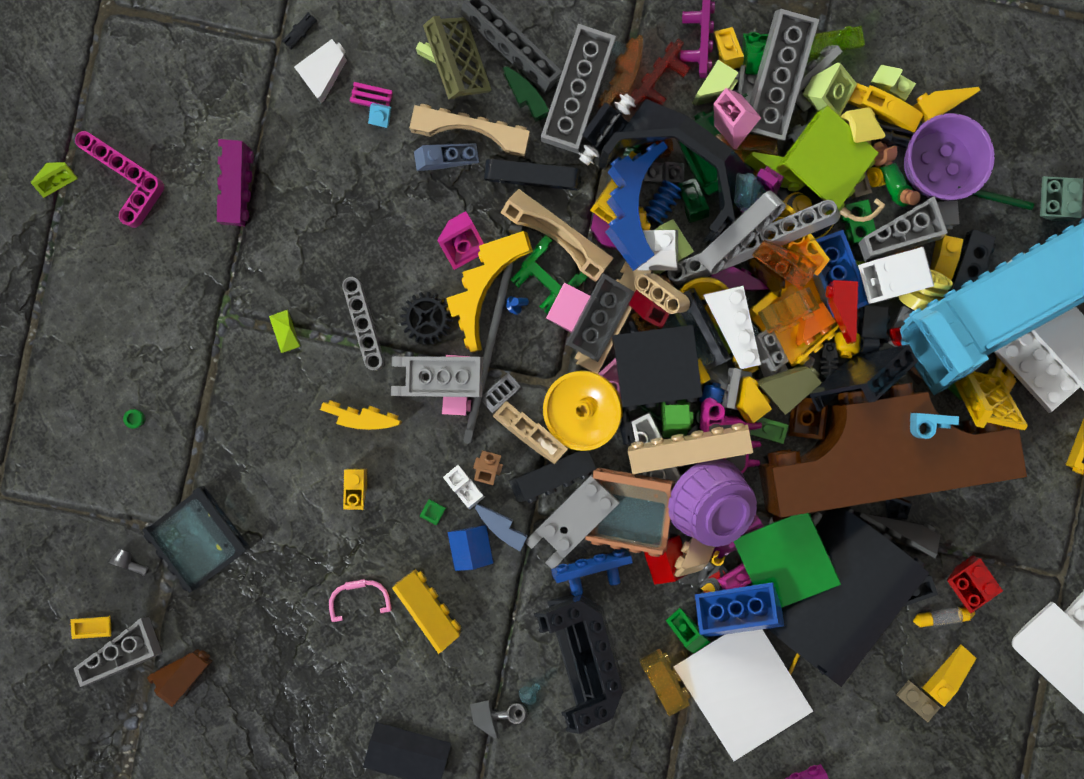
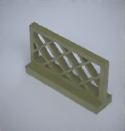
M433 16L423 27L448 100L463 95L489 93L491 87L468 21L464 17L441 19L440 16ZM457 24H462L464 33L456 28ZM443 25L450 30L449 34L445 32ZM453 33L461 38L459 43L451 37ZM463 42L469 45L470 52L462 46ZM450 44L456 48L455 53L451 50ZM459 51L467 56L466 61L458 56ZM470 60L476 64V70L469 65ZM456 62L463 67L461 71L458 70ZM466 70L473 75L472 80L464 74ZM477 78L482 82L483 88L475 83ZM462 80L469 85L468 89L464 88Z

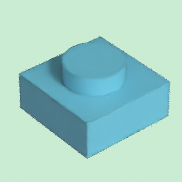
M372 103L370 105L368 124L387 128L390 121L391 107Z

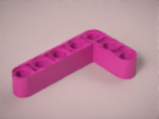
M86 131L79 132L75 137V143L79 148L137 185L120 210L119 220L132 228L140 226L164 190L163 182ZM90 138L89 145L85 146V141ZM106 149V155L101 157L102 150ZM122 159V166L117 168L118 161ZM139 170V176L133 178L134 172ZM152 181H155V187L153 189H150V183ZM142 197H144V198H145L144 204L141 205V206H139V204H138L139 199L142 198ZM133 213V220L128 222V216Z

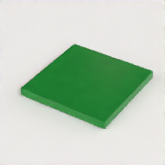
M810 513L788 516L744 534L734 541L752 584L759 585L773 582L782 607L841 585Z

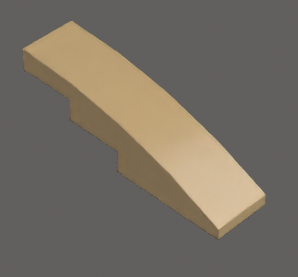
M507 401L493 415L510 432L554 464L568 450L539 423L533 422L523 412L520 413Z

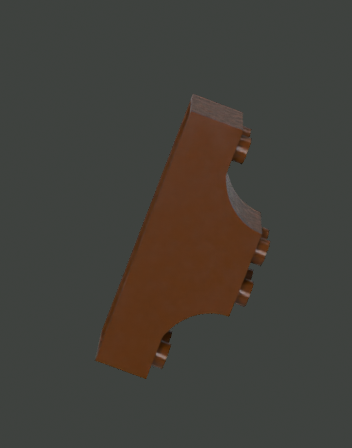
M913 382L894 384L878 400L870 403L863 390L840 393L838 395L839 404L828 406L824 440L819 439L812 449L801 457L800 451H791V449L767 453L769 463L758 466L765 509L767 512L779 517L1027 477L1019 429L1003 427L1002 425L988 422L984 428L975 425L973 419L962 421L964 431L951 426V429L938 428L937 424L936 433L933 437L928 439L914 437L910 432L911 413L939 414L930 400L929 392L914 393ZM924 423L920 425V432L924 434L927 430Z

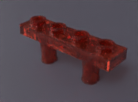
M679 38L675 43L670 42L665 49L666 55L663 58L659 57L653 65L655 68L651 74L647 73L641 81L643 85L640 89L635 88L630 96L635 100L634 104L636 105V107H632L636 110L643 99H648L662 106L667 99L653 88L667 68H671L683 78L689 72L690 67L677 58L684 45V42Z

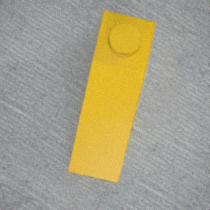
M972 87L935 91L930 95L926 92L916 99L918 103L913 107L923 113L921 121L924 123L935 116L944 115L980 91V88Z
M945 235L941 240H937L930 269L945 275L952 281L960 258L963 239Z
M960 644L922 689L939 704L945 706L958 692L976 657Z

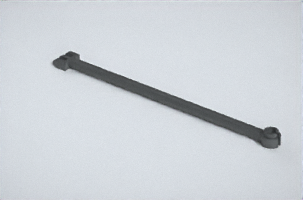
M511 223L509 235L522 232L523 226ZM514 262L504 269L483 356L482 396ZM482 397L473 398L463 439L466 444L472 442Z

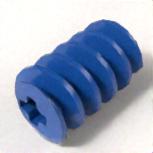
M667 180L662 181L663 187H658V193L653 195L654 200L649 201L651 207L646 206L644 209L647 213L646 217L659 225L664 224L661 217L668 218L665 211H673L669 205H677L673 199L681 198L678 192H682L681 189Z

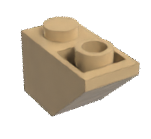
M692 538L689 542L685 541L681 549L683 555L675 563L677 569L674 575L680 577L701 571L709 563L715 547L704 545L695 538Z

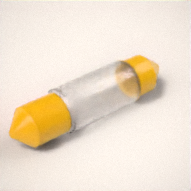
M965 607L933 610L917 614L913 619V623L919 627L957 624L970 621L976 613L974 611L970 614Z

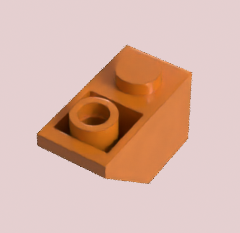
M823 302L800 316L796 337L797 346L805 343V345L810 344L816 340V334L820 333L822 336L830 331V325L836 322Z

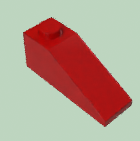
M833 280L826 287V298H828V304L846 343L853 344L856 342L858 281Z

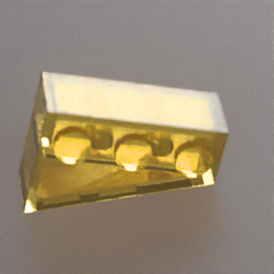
M658 649L640 659L644 672L647 674L669 716L690 706L687 699L691 697L685 687L681 689L678 683L681 679L676 670H671L669 664L672 662L666 652L662 653Z

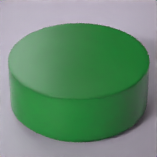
M131 409L124 414L123 421L128 428L137 429L144 424L145 416L142 411Z

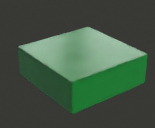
M428 499L419 517L437 526L446 507Z

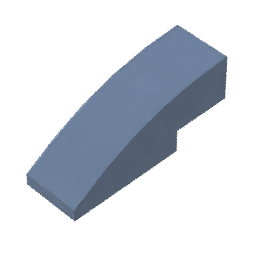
M477 503L475 509L488 528L509 546L521 551L527 535L510 527L512 519Z

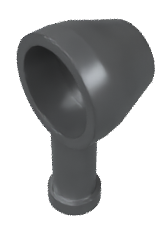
M121 549L112 556L109 562L140 573L142 576L146 575L149 568L131 562V553Z
M518 703L512 704L507 711H493L494 721L508 719L513 724L524 722L528 715L525 706ZM519 710L522 711L521 717L518 715Z

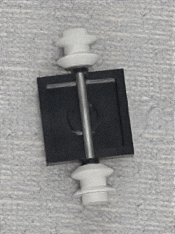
M628 94L624 96L619 95L621 101L614 102L616 110L605 102L583 132L582 136L591 143V146L583 145L585 148L583 153L578 152L580 155L579 159L589 166L590 163L594 165V157H600L597 150L602 152V149L613 134L622 132L629 123L622 115H630L629 108L636 107V105L634 104L635 100Z

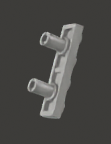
M838 45L826 46L820 52L821 56L817 60L813 59L806 65L796 99V104L803 112L812 106L804 97L803 88L809 84L813 76L832 66V61L843 52Z

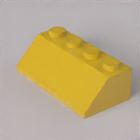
M415 569L399 580L392 589L439 654L460 636L461 632L459 630L461 627L455 619L452 621L448 615L450 611L444 603L440 604L437 599L439 596L434 588L428 587L425 575Z

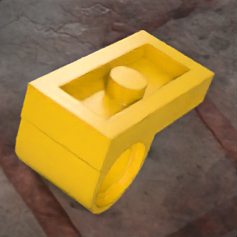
M733 27L714 31V39L719 50V61L732 69L740 68L743 65L744 55Z

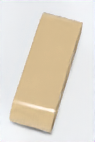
M640 274L635 278V288L666 312L676 314L686 312L689 309V298L657 274Z

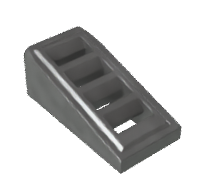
M507 373L482 396L481 401L493 413L514 395L521 386ZM506 380L513 386L514 389L512 391L504 383ZM500 385L507 391L508 394L506 396L498 388ZM496 391L502 400L499 401L492 392ZM488 396H490L495 401V406H493L489 402V400L487 399Z

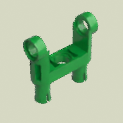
M546 235L536 245L535 250L523 261L522 268L510 280L520 288L530 275L537 278L550 291V295L539 305L542 310L549 305L544 310L548 315L562 286L536 263L548 250V246L553 241ZM582 272L579 275L576 274L568 285L578 288L588 276Z

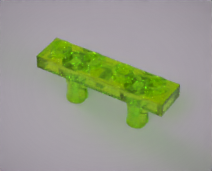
M847 26L844 29L815 34L809 57L821 55L820 52L828 45H838L842 51L864 47L862 26Z

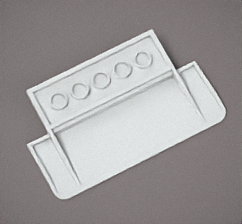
M1077 307L994 352L1048 413L1054 411L1078 388L1081 387L1084 391V315Z
M1083 591L1065 611L1061 610L1054 602L1046 605L1013 637L1012 646L1084 714Z

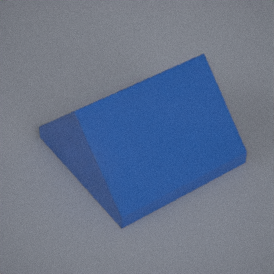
M486 525L448 532L455 571L473 570L493 564Z

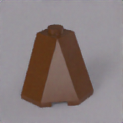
M196 649L154 671L147 679L149 683L153 684L154 682L156 686L154 692L156 695L173 707L187 695L213 660L210 659V655L207 652Z

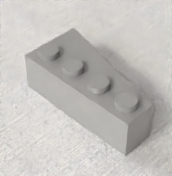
M935 196L865 236L859 242L864 261L941 240L947 234V230Z
M140 618L131 627L121 632L115 639L109 641L104 647L77 665L74 671L80 687L91 685L163 654L150 618Z

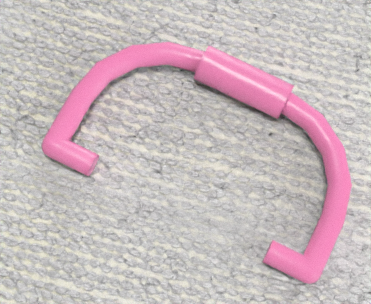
M365 579L346 582L344 585L339 586L332 592L329 599L331 621L343 620V616L335 617L334 600L336 595L342 590L366 587V585H373L383 592L386 607L380 608V613L390 612L392 607L386 588L376 581Z

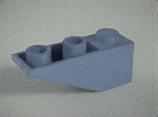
M476 143L422 145L414 151L417 171L438 170L479 163Z

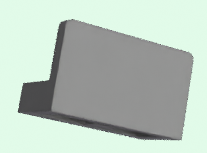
M738 368L728 369L727 389L724 391L722 402L724 408L738 410L736 408L740 378L743 376L752 377L751 372L742 371Z

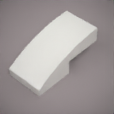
M459 465L443 477L468 509L474 507L485 497Z

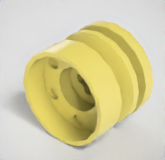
M930 269L934 286L899 296V300L913 310L918 308L923 310L931 301L935 299L940 301V297H944L948 290L951 289L953 282L945 275Z

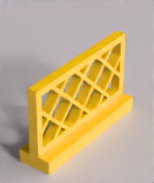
M973 372L955 382L977 427L984 428L988 422L1021 430L1027 428L1026 421L1001 377Z

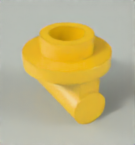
M881 166L872 167L866 172L871 187L886 185L883 172L879 168Z

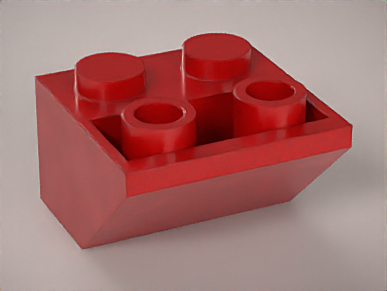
M975 556L969 557L956 566L947 579V582L970 614L1003 592L981 558Z

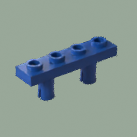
M616 549L613 553L606 555L598 554L591 559H579L575 563L568 565L560 564L556 568L551 569L556 583L569 580L571 594L576 596L583 593L580 577L606 570L609 584L617 585L620 583L618 567L633 562L632 556L626 549Z

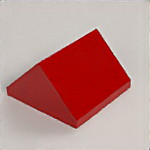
M680 535L668 539L667 551L659 557L650 556L648 552H644L654 585L675 582L687 576L676 577L674 575L677 569L675 563L683 555L681 551L683 544ZM661 541L656 542V543H653V544H655V545H660V542H661Z

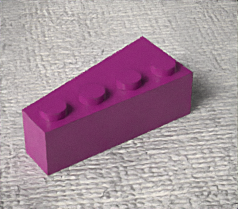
M218 139V146L222 147V155L218 156V165H220L222 175L220 174L217 177L218 189L221 190V194L217 195V222L222 225L245 226V221L249 219V211L246 209L247 202L250 201L251 197L248 186L252 181L250 163L254 161V153L243 141Z

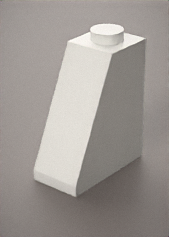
M332 39L294 66L320 103L327 97L347 61L344 56L346 51L340 43L335 44Z

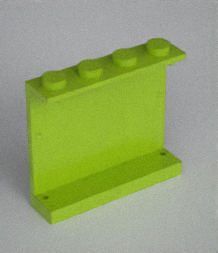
M827 105L817 111L776 169L781 174L790 169L824 201L832 200L837 205L839 211H841L845 206V200L855 192L854 187L856 184H859L866 175L864 173L875 164L874 159L879 152L867 141L855 143L850 125ZM828 210L825 214L830 215L834 210Z

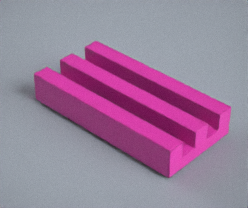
M354 82L352 96L350 97L351 103L368 107L375 103L357 99L356 96L358 95L386 102L385 106L390 107L392 90ZM358 89L380 93L388 96L383 97L375 94L358 91Z

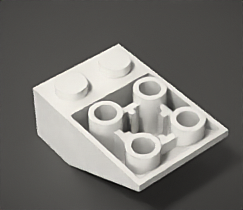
M924 247L858 265L869 304L934 286Z

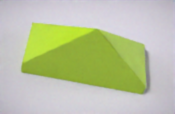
M65 162L46 163L31 181V184L44 198L77 179V176Z
M285 310L269 316L281 353L299 348L300 344L289 311Z

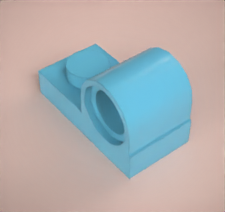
M910 414V432L916 438L928 439L933 437L936 433L937 424L938 428L951 429V425H959V416ZM922 423H924L927 427V430L924 434H922L919 429Z

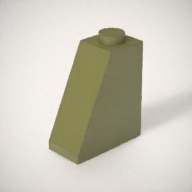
M804 365L757 380L759 388L779 411L785 415L822 383L818 379L819 373L813 367L808 368Z

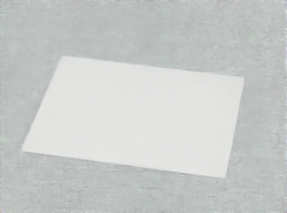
M762 629L723 635L674 666V669L733 761L813 712Z

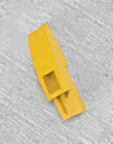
M857 83L847 102L859 108L870 107L875 114L879 115V119L914 133L923 117V113L910 104L871 85L866 87Z
M329 400V403L323 402L320 409L339 416L336 424L355 429H384L398 426L402 423L401 420H398V415L387 412V415L379 413L380 409L369 406L368 409L363 408L361 414H358L359 410L348 407L346 410L340 407V403Z

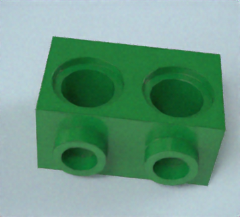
M869 199L844 206L849 211L852 209L857 210L859 217L872 214ZM840 214V219L845 224L846 230H844L847 241H849V245L859 244L865 236L876 230L873 219L858 222L845 218ZM856 228H860L863 231V237L856 235Z

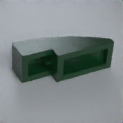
M507 66L504 67V75L519 107L522 108L528 105L535 122L546 118L549 109L537 90L517 72Z

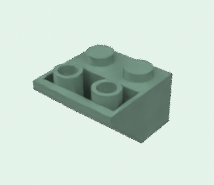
M1043 176L1040 216L1051 221L1071 222L1080 219L1083 179Z

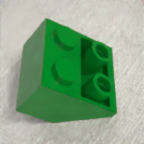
M757 32L743 34V65H745V74H758L769 34H759Z

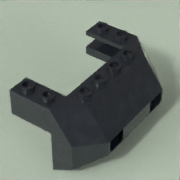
M582 594L576 596L566 595L548 600L549 608L534 613L539 623V633L547 631L549 633L556 632L576 706L561 713L566 720V731L577 734L613 719L624 690V681L604 609Z

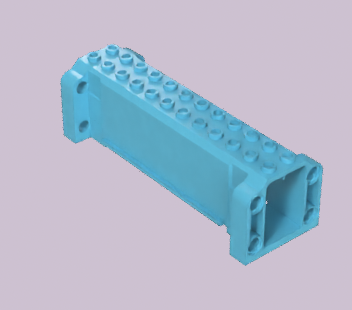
M1084 219L1076 227L1071 225L1064 229L1061 235H1052L1045 240L1046 243L1034 245L1026 254L1023 252L1019 253L1008 264L1006 261L999 264L993 272H984L975 282L972 280L966 282L957 292L953 289L946 293L940 301L935 299L928 303L925 309L921 310L918 308L909 314L910 317L903 321L905 324L900 328L901 345L910 344L918 361L914 366L933 395L949 388L953 383L973 373L989 359L987 356L1084 303Z

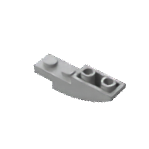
M772 326L768 327L755 336L761 363L760 368L764 378L788 370L785 363L789 361Z

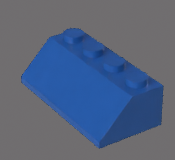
M841 230L816 239L830 260L818 276L811 271L810 273L820 299L832 317L835 319L828 304V298H826V287L833 280L858 281L857 310L870 305L860 271L844 231Z
M773 582L695 594L699 634L702 636L711 637L784 626L782 606Z

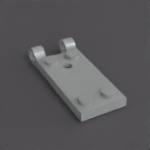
M392 357V367H406V386H391V396L482 397L483 357ZM425 373L429 374L428 380H424Z
M591 474L525 540V543L532 549L544 537L557 550L545 562L553 569L620 502L597 479H593ZM566 527L568 532L562 533L560 528Z

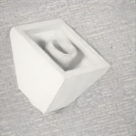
M643 230L646 241L655 255L641 265L638 270H678V230Z

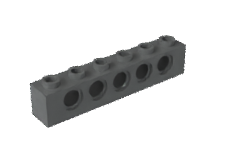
M488 0L463 1L460 15L540 91L545 94L558 82L562 70Z

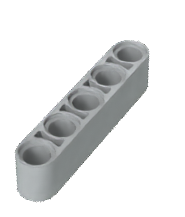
M767 191L700 254L698 260L711 274L718 273L784 211L786 204L774 192Z
M348 277L343 281L342 286L364 364L368 369L378 371L384 366V357L364 288L358 279ZM356 282L357 289L350 292L348 289L349 284ZM361 300L363 307L356 311L354 303ZM362 319H367L368 321L366 329H360L359 322ZM367 338H372L374 341L371 348H366L364 345ZM374 356L379 359V364L376 367L370 365V359Z

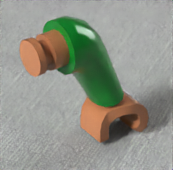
M875 143L873 148L879 153L874 159V165L881 166L879 168L883 172L884 181L892 201L902 207L908 204H918L920 193L913 191L911 186L907 184L897 163L892 162L897 157V146L888 148L884 143Z

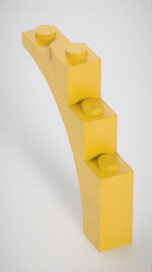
M525 231L480 245L478 255L480 261L484 262V265L463 272L462 283L468 291L446 298L448 303L446 310L450 311L452 317L460 316V320H458L459 326L465 333L464 343L470 352L482 350L479 336V319L488 289L495 278L508 265L518 258L533 252L528 233Z

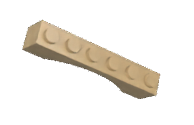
M426 104L414 106L409 127L411 133L431 137L439 132L452 129L472 130L491 138L506 154L525 158L530 138V131L526 127L516 125L514 128L502 121L492 123L484 117L474 119L470 118V115L466 113H458L456 115L452 114L450 110L443 108L434 110Z
M520 189L508 199L501 211V214L515 224L536 229L554 239L571 255L579 270L595 282L613 260L612 256Z

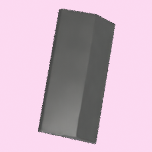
M602 273L566 345L598 362L634 291Z

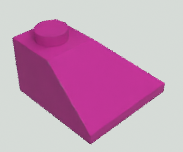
M466 211L449 220L437 240L454 270L479 257V246L484 244Z

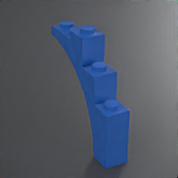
M664 141L658 145L653 143L646 149L647 152L641 155L639 153L632 159L629 155L623 159L618 157L611 163L612 167L608 171V174L618 187L610 193L611 197L607 200V204L617 218L608 224L610 227L605 233L633 271L655 255L647 243L641 227L639 194L648 168L668 148Z

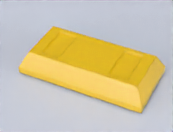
M110 616L71 619L72 639L112 636Z

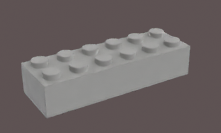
M784 9L775 11L749 103L760 115L761 119L750 133L776 140H785L819 19Z
M578 24L541 134V142L578 154L583 140L582 134L587 128L616 36Z

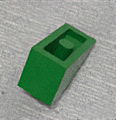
M681 608L666 620L685 648L693 654L711 643L707 637L699 634V627Z

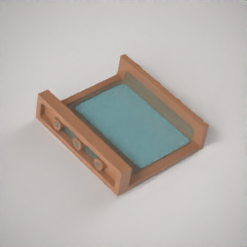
M605 468L594 470L593 479H597L620 503L586 536L585 540L591 541L593 545L608 544L613 549H622L623 547L628 548L630 552L634 553L648 552V555L654 557L663 555L667 551L671 521L668 503L676 481Z

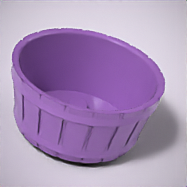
M954 113L935 116L918 128L908 144L904 157L906 177L916 191L928 198L935 196V199L957 200L968 197L980 190L989 179L994 166V147L989 134L975 120H971V118L965 115Z
M717 459L700 462L692 466L680 477L671 492L668 512L670 520H672L671 522L682 533L697 539L704 545L719 547L734 542L747 531L754 520L757 501L752 488L747 484L741 471L732 462Z

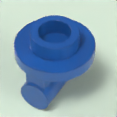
M510 296L507 298L506 307L510 313L518 315L522 311L521 307L528 305L529 300L527 298Z

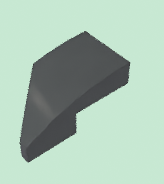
M725 362L708 370L707 373H709L710 377L709 382L720 383V388L726 390L728 384V365Z
M491 701L470 704L474 725L491 737L499 738L497 721H494Z

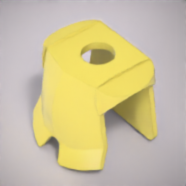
M870 107L846 111L840 116L850 125L855 143L867 141L871 145V140L885 137V133Z

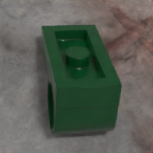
M693 178L678 183L677 187L682 191L679 193L684 202V209L689 223L709 217V207L697 179Z

